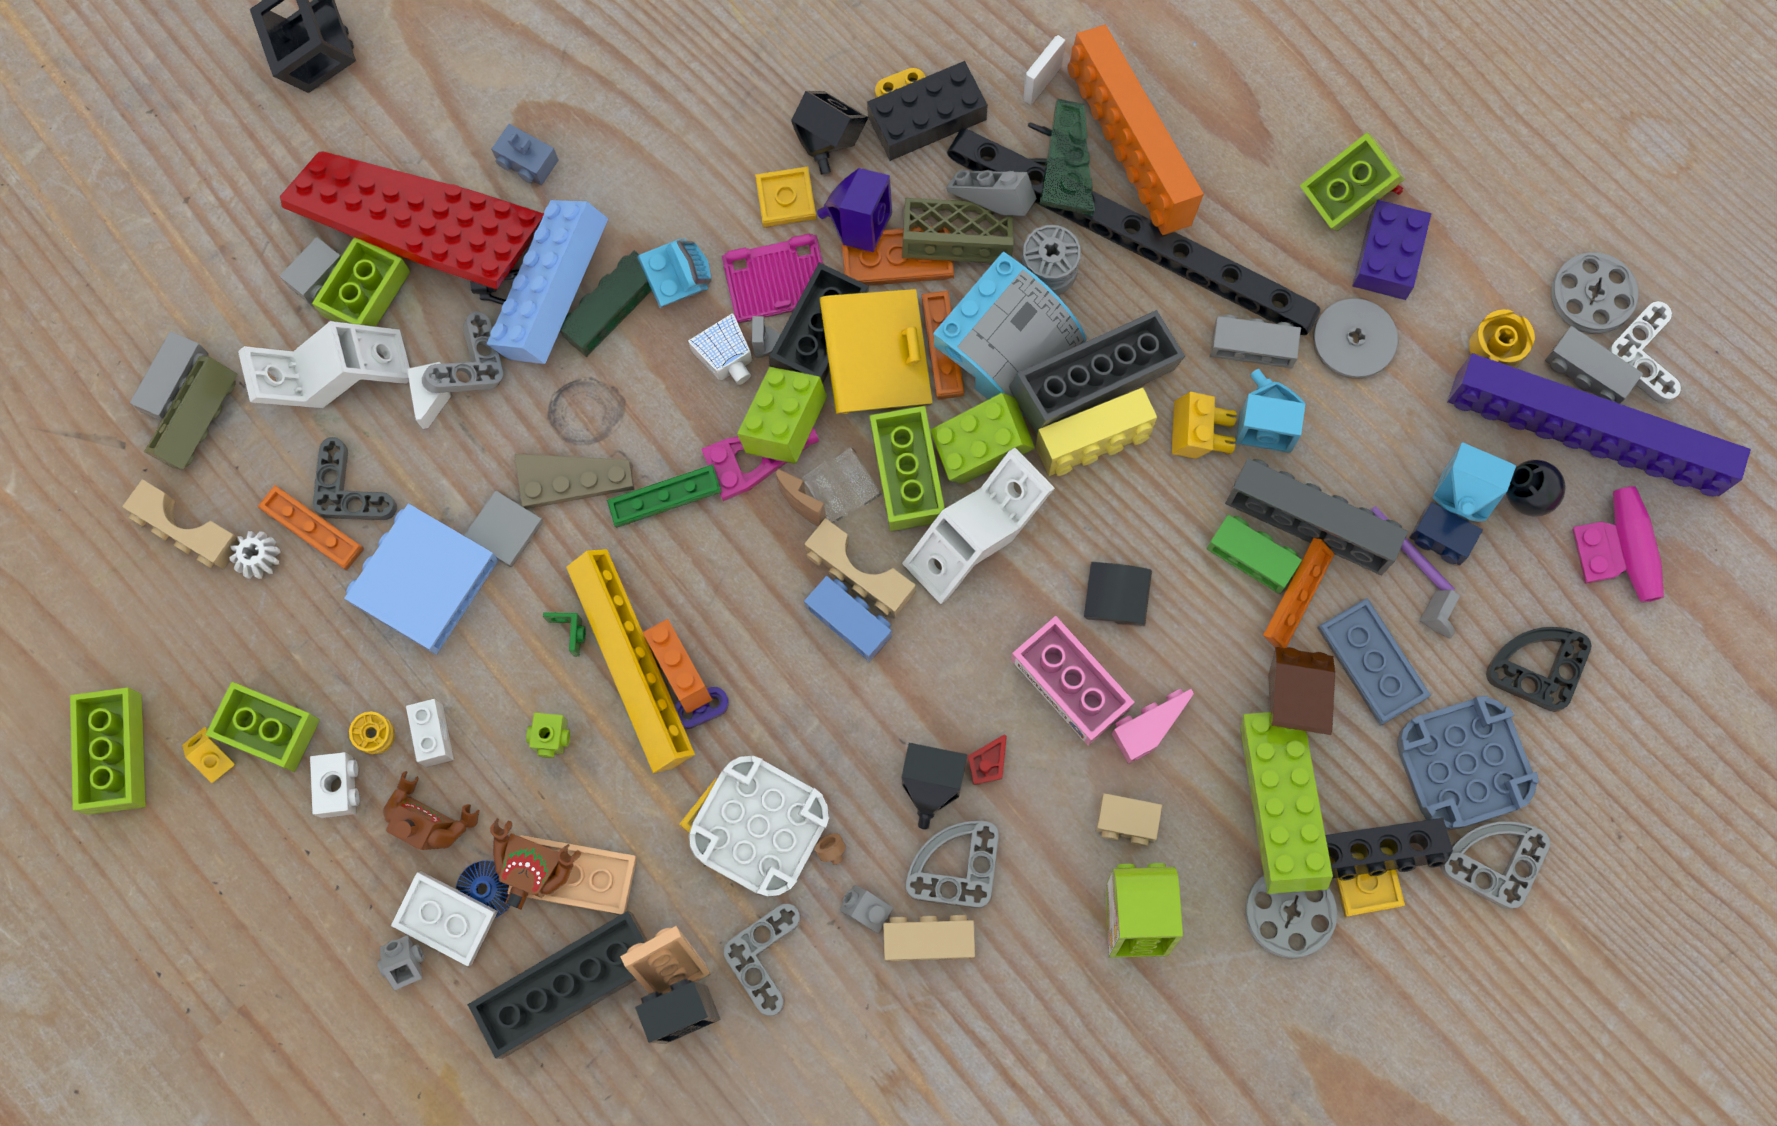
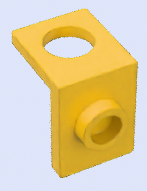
M204 727L187 740L182 747L185 758L213 783L235 764L211 737L205 735L208 729Z

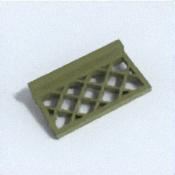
M905 198L902 258L994 263L1003 251L1012 257L1014 246L1013 215H1007V217L998 221L992 216L996 212L970 201ZM910 208H922L926 212L917 216L910 211ZM944 209L950 210L952 214L944 218L938 212ZM976 211L979 216L972 220L965 213ZM931 216L939 222L933 227L924 222ZM957 218L966 223L959 229L951 223ZM985 219L993 225L987 230L978 225ZM918 225L925 232H915L910 230ZM945 227V228L948 229L952 234H950V233H937V232H938L939 230H941L942 228ZM973 229L979 235H967L964 233ZM999 230L1007 237L992 236V234Z

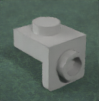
M854 885L845 894L840 911L870 930L879 933L893 907L867 890Z

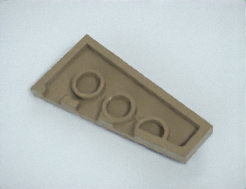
M515 454L522 507L525 509L634 489L629 460Z

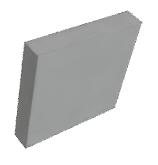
M495 491L464 536L491 551L500 561L512 567L544 521L498 491Z

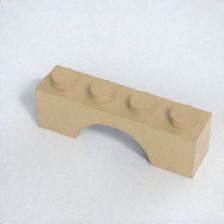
M142 479L122 506L131 513L128 518L142 527L148 523L153 527L151 532L165 541L168 537L174 539L176 542L173 546L184 553L189 554L191 550L197 553L199 556L196 560L207 567L212 568L215 564L219 568L224 569L230 561L229 557L235 554L231 550V546H238L240 544L238 538L212 521L194 529L179 528L173 516L175 500Z
M825 518L804 544L807 558L818 566L822 563L829 568L828 573L834 579L837 578L841 582L845 580L852 585L851 590L860 598L865 599L868 597L875 603L873 605L874 608L885 616L890 614L896 618L915 594L916 585L894 568L874 575L857 570L850 563L846 555L849 543L848 534Z

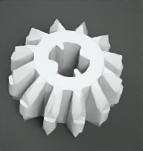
M248 531L247 539L237 536L240 544L238 546H231V550L235 554L229 557L230 561L235 563L234 570L238 573L243 572V576L251 579L253 575L258 579H262L264 571L268 574H273L270 566L272 564H280L275 556L281 553L278 547H274L276 545L275 539L272 537L267 538V534L260 531L257 535L252 531Z

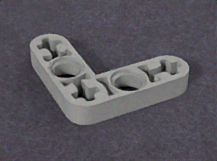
M477 311L472 312L463 324L471 362L430 365L422 376V384L427 391L446 393L488 390L495 388L500 383L503 377V369L499 353L487 345L492 325L486 314ZM473 321H475L478 326H482L479 332L477 326L472 325ZM476 346H486L490 351V355L483 356L479 354ZM486 371H488L490 375H494V378L492 380L490 379L489 375H484ZM456 372H465L469 376L470 381L466 383L459 381L456 377ZM432 374H435V377L441 379V381L436 383V380L430 379Z
M791 904L778 906L730 939L724 947L726 961L758 1010L767 1016H774L781 1012L784 1006V998L757 955L799 926L801 915L799 910ZM783 910H786L788 913L793 911L795 913L792 917L793 923L791 925H788L786 922L778 926L782 932L776 935L774 927L767 921L773 917L776 923L782 918L781 912ZM760 926L768 927L771 932L770 939L765 943H758L754 938V932ZM734 944L738 947H745L742 955L746 961L751 957L754 959L753 963L747 964L740 972L737 966L743 964L737 957H730V954L733 952L731 947ZM752 968H757L762 973V980L756 986L749 985L745 979L747 971ZM767 982L771 985L770 988L765 989L769 996L778 997V1000L775 1002L777 1007L775 1010L769 1007L764 1009L763 1004L766 1001L763 995L759 993L756 997L753 993L762 989Z

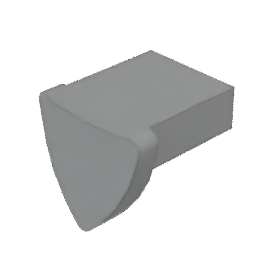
M752 316V345L755 357L767 356L771 354L781 334L765 326L764 316Z
M1453 590L1435 591L1419 621L1435 632L1447 638H1452L1455 629L1448 621V618L1460 595Z

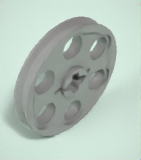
M1597 252L1583 253L1569 259L1556 274L1551 287V298L1558 315L1568 325L1573 326L1579 331L1592 334L1606 333L1620 327L1634 312L1639 297L1638 285L1630 269L1617 258ZM1583 263H1593L1596 266V272L1587 273L1583 269ZM1609 273H1619L1623 279L1622 283H1613L1609 279ZM1563 277L1572 278L1575 281V287L1571 289L1564 287L1561 279ZM1600 281L1597 287L1598 296L1590 304V301L1593 297L1591 290ZM1617 297L1625 299L1628 303V308L1619 309L1616 307L1614 299ZM1567 303H1577L1580 307V313H1570L1566 307ZM1596 312L1604 314L1607 323L1603 325L1596 323L1593 319V314Z
M1264 875L1251 888L1245 905L1246 922L1254 939L1270 953L1285 958H1300L1318 951L1331 938L1337 922V906L1329 888L1321 890L1322 897L1319 902L1308 900L1306 891L1268 894L1271 899V905L1267 909H1260L1255 904L1257 893L1263 892L1267 894ZM1297 896L1294 906L1295 912L1299 913L1298 917L1294 916L1288 921L1287 928H1285L1288 919L1287 913L1283 910L1290 907ZM1319 915L1326 919L1327 929L1324 932H1317L1312 928L1311 921L1314 916ZM1264 922H1270L1275 926L1276 935L1274 938L1266 939L1261 935L1260 927ZM1292 934H1299L1303 937L1305 945L1302 950L1295 951L1289 946L1288 939Z

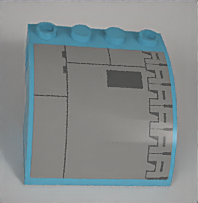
M1004 251L933 333L934 347L974 376L975 390L988 400L1000 393L1014 397L1009 386L1018 372L1085 343L1087 339L1079 322L1063 301L1035 274ZM1019 406L1020 411H1021V413H1022V416H1024V412L1022 411L1021 407Z

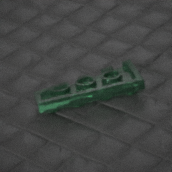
M1057 99L1055 103L1039 205L1093 215L1095 213V205L1092 199L1093 186L1089 169L1090 156L1087 150L1086 139L1088 136L1085 106L1082 103Z

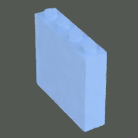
M408 503L405 509H401L394 519L395 524L391 530L380 538L379 547L374 555L368 557L364 562L363 571L357 580H353L346 590L347 595L344 599L356 608L437 655L499 559L491 551Z

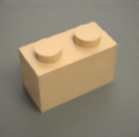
M1104 793L1100 800L1095 832L1102 833L1101 837L1104 839L1118 841L1120 836L1130 838L1131 844L1148 846L1149 842L1154 843L1157 840L1162 805Z

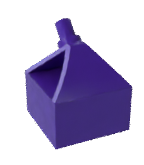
M858 168L841 181L829 195L824 207L817 211L821 219L831 217L843 245L874 252L892 215L890 175Z

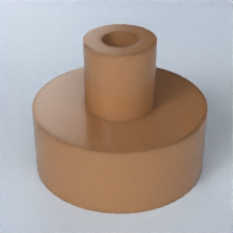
M838 833L822 837L814 847L821 861H831L833 865L842 862V854L846 849V845Z

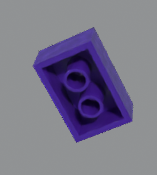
M1377 200L1369 216L1352 286L1406 300L1415 285L1432 213Z

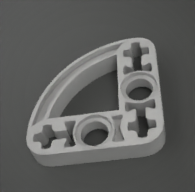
M987 821L962 822L947 827L931 837L918 851L910 866L906 880L908 895L912 899L969 908H982L986 906L992 894L999 838L996 826ZM983 828H989V833L994 835V838L988 839L987 849H993L992 854L985 851L974 852L975 846L981 849L982 838L977 837V832L981 833ZM972 835L966 878L922 872L928 859L942 845L955 838ZM976 858H987L990 862V869L985 873L975 871L973 862ZM917 878H922L923 884L932 886V879L938 880L935 887L936 897H930L931 890L925 889L921 891V894H915V889L910 887L911 883H916ZM945 882H951L957 888V894L951 899L944 898L940 893V887ZM961 883L967 884L966 891H975L976 886L982 887L981 891L986 893V898H981L980 903H976L973 896L965 895V902L959 901L962 893Z
M1503 821L1486 824L1464 834L1452 845L1453 852L1448 862L1440 866L1441 872L1447 879L1505 909H1515L1522 906L1550 848V838L1543 830L1524 823ZM1496 835L1520 837L1503 875L1464 855V853L1473 844L1486 837ZM1537 836V842L1541 847L1535 848L1530 856L1522 855L1521 852L1527 853L1532 847V843L1528 839ZM1458 859L1460 861V868L1467 871L1472 866L1474 870L1471 871L1466 881L1465 877L1468 874L1462 871L1452 873L1453 867L1449 865V862H1454ZM1518 861H1524L1530 867V873L1525 878L1520 877L1515 871V865ZM1482 872L1489 876L1491 883L1487 889H1481L1477 886L1475 878L1478 873ZM1515 882L1523 883L1524 886L1518 885L1514 889L1513 895L1517 899L1508 903L1506 901L1507 895L1504 894V891L1511 890Z

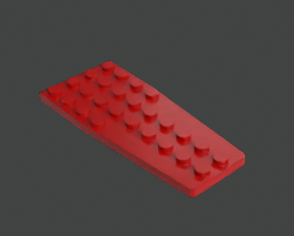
M324 151L318 152L280 195L281 206L286 210L419 264L494 289L499 288L534 238V233L544 216V213L462 188L458 185L435 181Z

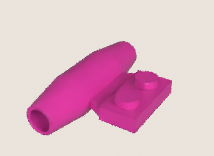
M1636 486L1613 491L1615 525L1602 521L1576 526L1572 529L1585 584L1614 579L1626 570L1641 603L1664 598L1662 561L1651 518Z

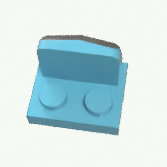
M678 239L640 254L637 257L659 308L708 290L707 284L711 282L709 263L693 241Z

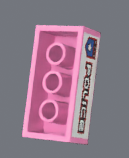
M1057 616L1052 618L1012 653L1011 661L1088 746L1127 713L1135 703Z

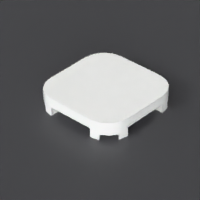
M755 756L739 757L725 766L691 825L688 834L689 847L694 857L709 868L754 893L764 896H777L790 890L797 882L798 876L824 828L827 826L829 820L828 806L823 795L817 789L806 785L763 761L762 758Z

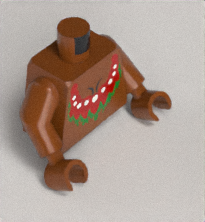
M407 771L402 773L397 786L398 789L393 792L383 809L385 820L389 823L386 831L420 850L449 848L466 831V827L472 828L477 825L480 811L477 810L475 813L470 814L471 805L466 804L462 807L460 821H455L416 799L408 797L407 795L414 792L419 778L417 776L414 781H407L405 779Z
M497 818L490 827V832L494 836L493 856L495 870L500 882L512 886L505 904L522 910L528 893L543 898L544 895L552 894L567 883L573 868V862L581 856L579 850L570 856L568 854L569 844L558 852L512 833L508 836L507 834L513 826L512 822L508 820L504 829H502L498 825L499 819Z

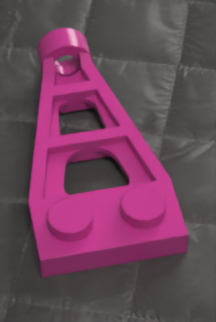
M814 427L802 451L810 445L819 442ZM739 437L726 438L701 449L708 466L712 464L715 466L722 489L720 495L723 501L749 491L787 463L762 457V462L750 473H743L736 461L737 452L744 450Z

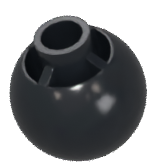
M1528 460L1516 466L1508 491L1506 492L1507 499L1512 507L1521 514L1532 517L1547 515L1553 512L1563 501L1566 491L1565 480L1562 473L1553 464L1543 460Z

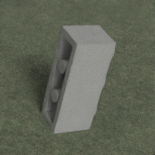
M1234 315L1217 316L1213 326L1210 357L1293 368L1298 358L1301 328L1293 327L1292 324L1286 322L1271 324L1266 323L1262 319L1243 320L1238 319Z
M1573 326L1565 332L1545 359L1553 370L1558 373H1564L1573 379L1580 388L1588 389L1598 397L1619 404L1626 399L1643 375L1641 371Z
M170 331L130 404L141 413L162 421L198 357L208 356L209 353L199 343Z

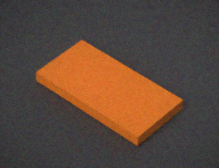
M914 227L910 230L915 232H925L920 227ZM944 227L937 233H950V231ZM904 228L884 230L874 252L846 246L842 243L844 274L868 286L954 279L953 261L902 258Z

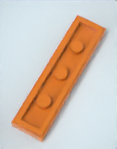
M949 290L921 294L937 400L964 396L961 367L934 347L933 333L952 312Z
M276 485L273 486L257 506L346 571L364 550L360 544Z
M1313 538L1263 634L1274 647L1287 648L1334 557L1333 551L1322 539Z

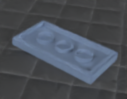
M1368 598L1317 627L1380 726L1431 696Z

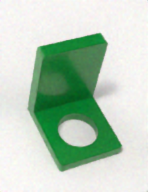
M543 612V618L548 623H571L569 651L573 656L580 657V645L585 643L586 628L582 626V618L578 613Z

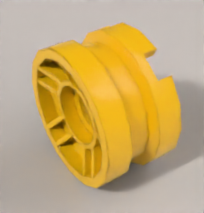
M372 711L364 712L352 721L349 728V739L357 749L366 754H382L393 744L395 728L391 721L381 714ZM369 730L377 731L376 736L373 738H370V735L367 733Z

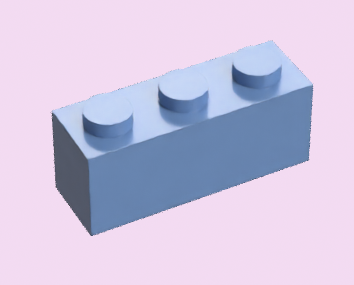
M826 576L804 600L805 608L870 662L891 639L892 631L889 629L891 624L881 615L875 617L868 611L870 607L857 596L854 599L846 593L848 588L840 580L835 578L832 581Z

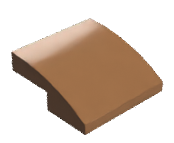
M778 469L775 474L783 497L797 513L812 524L819 526L826 518L824 503L806 495L803 480Z

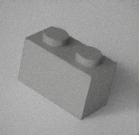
M316 237L279 277L292 291L312 306V302L339 262L341 255Z

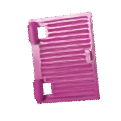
M804 234L791 237L789 241L753 249L744 247L727 251L725 255L721 256L737 323L751 321L752 316H764L765 318L794 310L818 263L823 264L817 235ZM809 245L811 254L798 257L796 247ZM746 259L748 268L734 271L732 261Z

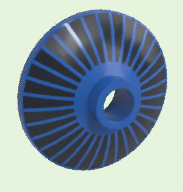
M486 860L473 863L460 875L456 884V890L497 910L495 918L502 915L510 906L505 904L509 895V885L499 881L494 861ZM486 884L488 887L487 892L480 895L478 892L479 886Z

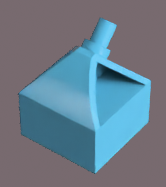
M1257 369L1250 376L1258 387L1256 388L1257 390L1248 394L1240 411L1235 444L1291 453L1301 436L1306 403L1291 389L1279 382H1273L1270 378L1267 379L1260 369Z
M1462 442L1442 471L1432 498L1444 509L1468 520L1486 521L1508 491L1516 465Z

